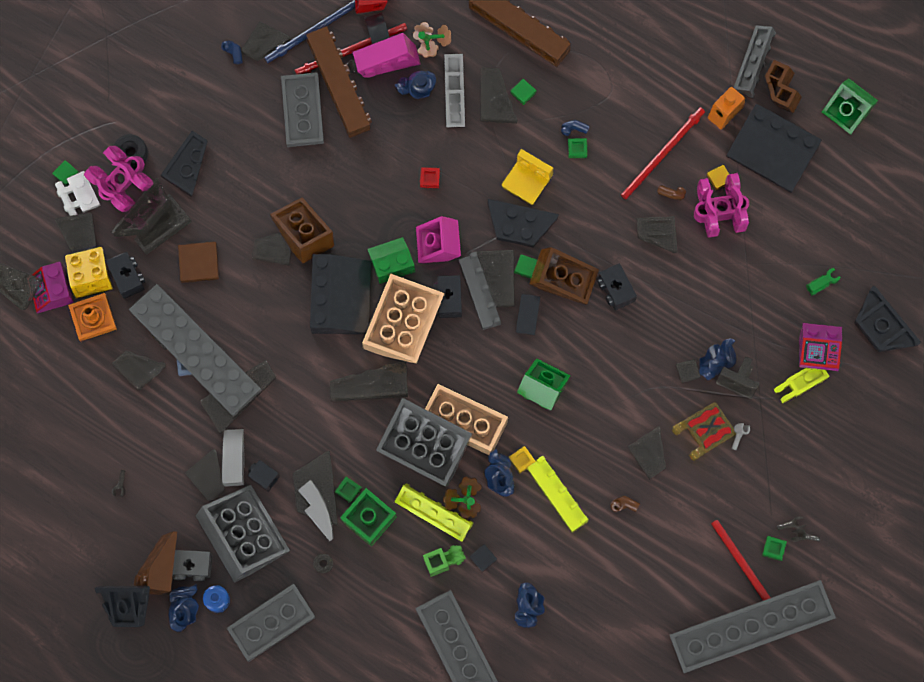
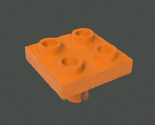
M105 293L68 305L80 342L117 330Z

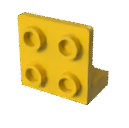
M521 149L517 155V162L502 183V187L533 205L553 176V167Z
M102 247L65 256L70 287L76 298L113 289L112 282L107 273Z

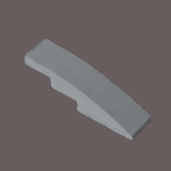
M444 54L446 127H465L463 54Z

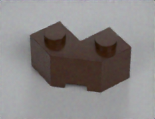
M773 60L765 75L771 98L778 107L794 113L802 98L797 90L788 87L795 73L789 66Z

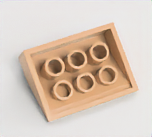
M390 274L362 342L363 348L382 356L417 364L444 293Z

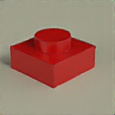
M421 167L420 188H439L440 168Z

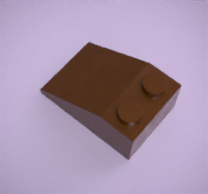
M303 198L270 214L288 246L302 264L312 259L313 254H321L334 247L333 231Z
M549 247L541 249L529 284L545 292L586 305L588 304L599 269Z
M176 531L161 536L139 570L138 575L135 576L134 586H149V594L154 595L171 591L177 540Z

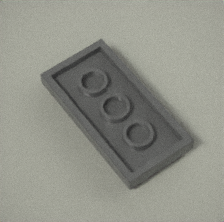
M318 72L281 76L287 147L324 144Z
M292 584L227 627V630L246 660L250 662L316 617L295 584Z

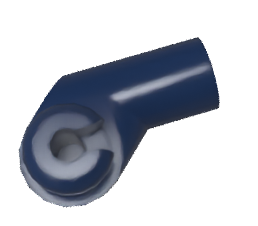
M232 41L222 42V50L233 55L234 64L243 63L240 46Z
M578 120L565 122L561 126V133L566 136L571 134L573 130L584 134L589 130V125Z

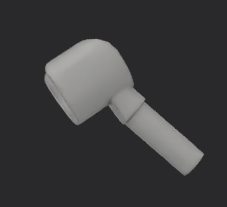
M744 423L735 425L736 438L732 449L736 450L742 435L750 432L749 425H744Z

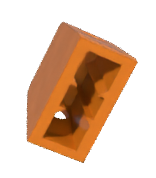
M730 87L713 104L708 119L722 130L745 106V97L733 87Z

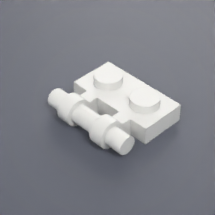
M84 171L67 178L69 183L67 187H64L62 181L55 184L58 197L62 198L64 209L71 218L78 215L75 210L76 208L80 207L82 212L85 213L100 206L90 182L84 176ZM73 192L77 200L71 202L68 196L69 193Z

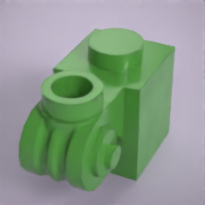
M453 545L447 552L443 553L442 548L423 555L430 577L448 571L449 566L453 564H462L466 559L462 547Z

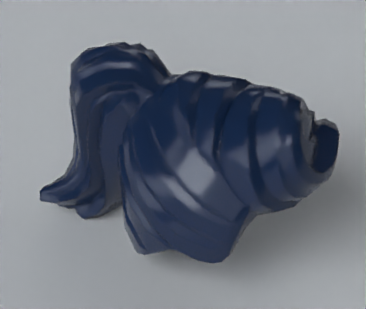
M417 71L412 73L409 78H400L398 83L394 85L402 96L410 93L413 98L420 99L431 94L436 83V77L430 71Z
M729 338L724 340L721 346L719 344L711 346L707 350L706 355L699 359V374L707 380H711L722 373L724 368L733 367L737 360L732 346L735 340Z
M495 449L488 456L490 465L485 469L484 475L489 489L495 491L500 496L507 497L514 493L515 488L513 474L510 470L511 461L509 457L498 453L497 449Z
M522 583L518 589L517 604L519 610L515 613V621L518 626L525 628L537 625V616L545 612L543 606L545 598L531 583Z
M197 584L189 587H178L169 594L171 602L168 612L170 628L176 632H181L187 625L196 621L199 605L191 597L197 592Z

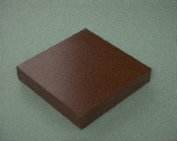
M216 242L178 245L181 283L219 279Z

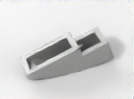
M244 429L224 430L222 483L224 486L244 485L245 468Z
M310 480L298 490L311 505L304 511L327 539L331 541L334 539L328 508L320 491L313 481Z

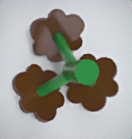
M467 476L462 478L459 488L462 489L461 493L465 495L464 498H460L456 489H447L445 491L443 502L445 503L446 510L456 509L457 504L461 502L458 511L461 512V516L464 519L477 516V513L481 510V505L476 503L474 498L470 497L471 495L475 496L482 487L476 478Z

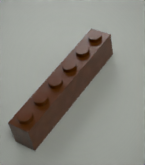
M469 0V8L555 67H558L570 52L571 43H569L567 38L564 36L560 37L551 27H545L536 17L529 16L521 7L514 6L509 0Z
M326 26L306 34L308 45L349 138L370 130V123H372L370 115L363 110L365 106L361 96L358 97L355 92L357 86L355 81L350 80L348 76L350 70L347 64H343L341 60L343 55L340 48H336L334 44L336 39L333 32H329Z

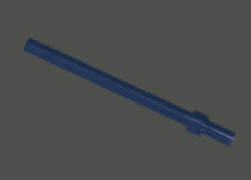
M355 0L286 44L277 46L275 51L264 57L265 61L270 63L277 57L286 55L288 50L307 39L306 34L328 26L355 8Z

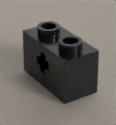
M125 252L106 261L124 299L145 290L143 286L145 280L142 273H137L135 267H138L134 256L130 257L128 252Z
M620 263L599 272L597 283L600 289L606 292V301L610 307L613 306L615 311L636 301L637 295Z
M460 275L437 276L438 282L434 283V290L444 293L437 311L439 312V318L462 317ZM446 294H450V299H446Z

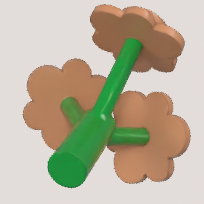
M422 22L420 25L415 26L413 38L422 43L418 49L419 55H423L424 58L437 55L439 47L435 45L434 41H431L432 39H437L442 46L451 43V31L448 30L446 25H442L438 29L437 35L431 34L433 33V28L429 27L427 22Z

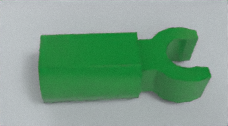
M831 268L825 276L822 275L808 283L806 288L813 296L827 288L830 283L836 284L841 277L832 278L831 274L835 269Z

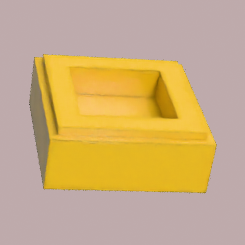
M724 165L707 173V177L715 190L725 186V180L729 173Z
M525 446L509 456L510 461L519 473H522L527 467L536 462Z

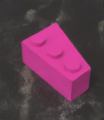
M404 33L353 52L357 71L364 78L421 64L416 45Z

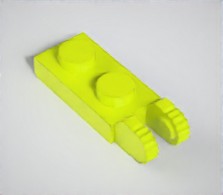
M805 368L789 377L786 382L777 386L774 391L778 393L788 386L791 388L792 392L780 399L782 403H785L828 379L830 376L826 370Z

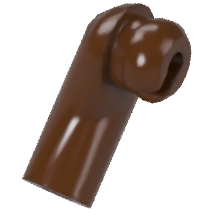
M660 185L657 193L667 198L682 200L685 198L686 189L678 187L677 190Z
M621 496L614 499L610 505L614 512L625 508L636 512L640 503L627 496Z

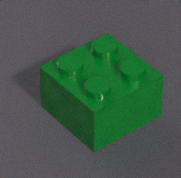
M365 488L340 519L342 523L372 547L397 518V515L390 507Z

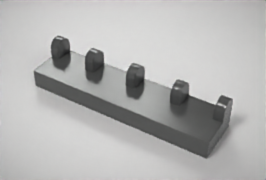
M755 26L734 85L735 90L746 94L750 98H754V88L756 83L760 81L759 74L766 64L764 60L767 52L771 49L772 37L776 35L773 27Z
M477 252L459 259V264L482 329L486 330L501 325V320Z

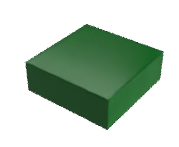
M522 79L510 93L524 105L536 94L537 90Z
M587 138L568 139V158H587Z
M65 160L52 174L59 181H62L65 186H68L67 178L78 174L79 171Z
M521 254L514 273L531 279L537 259Z
M345 477L336 489L335 494L351 504L362 487L348 477Z
M767 536L762 556L782 561L787 541Z

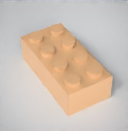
M437 384L425 408L427 411L471 432L472 436L468 446L487 455L494 451L508 423L507 416Z

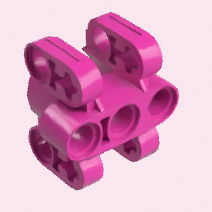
M109 146L103 154L113 163L112 165L117 167L108 176L100 167L90 166L85 171L84 176L92 184L97 185L99 196L103 200H110L121 212L129 211L135 202L125 193V190L133 183L143 192L147 191L154 183L142 172L145 164L141 157L133 156L127 158L120 148ZM132 160H135L137 162V168L135 170L131 167ZM120 173L123 174L125 177L123 183L119 182L118 176Z
M737 173L727 175L725 180L726 196L711 198L713 190H711L709 178L699 180L697 186L699 203L695 207L694 218L697 222L705 223L708 238L718 236L720 232L718 221L732 219L736 233L744 232L748 227L747 209L749 207V200L740 191V179ZM723 206L726 211H719L717 207ZM704 209L707 214H700L698 210Z

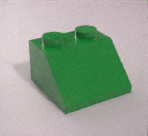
M847 79L837 89L822 110V113L849 134H852L867 117L878 100L852 80Z
M403 237L367 249L379 284L387 282L390 274L402 277L415 272L411 254Z
M536 358L525 373L517 393L525 399L538 403L543 408L552 410L571 375Z

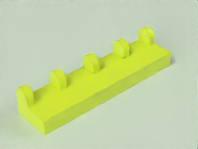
M541 456L535 463L527 467V470L571 532H574L588 522L589 519L584 515L577 502L574 501L544 456Z
M407 483L403 485L395 500V503L461 542L474 523L462 518L457 512L446 510L440 502H435L426 497L423 492L420 493L414 490Z

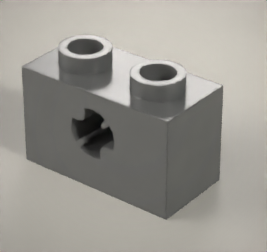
M175 550L173 579L185 580V577H192L194 581H205V578L211 579L213 555L210 552ZM189 562L195 565L194 568L191 567L192 570L186 567L187 564L190 565Z

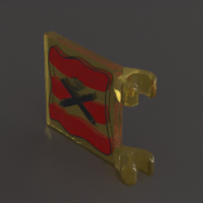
M716 402L676 424L672 429L675 435L688 429L700 446L689 455L693 461L736 435L734 428Z

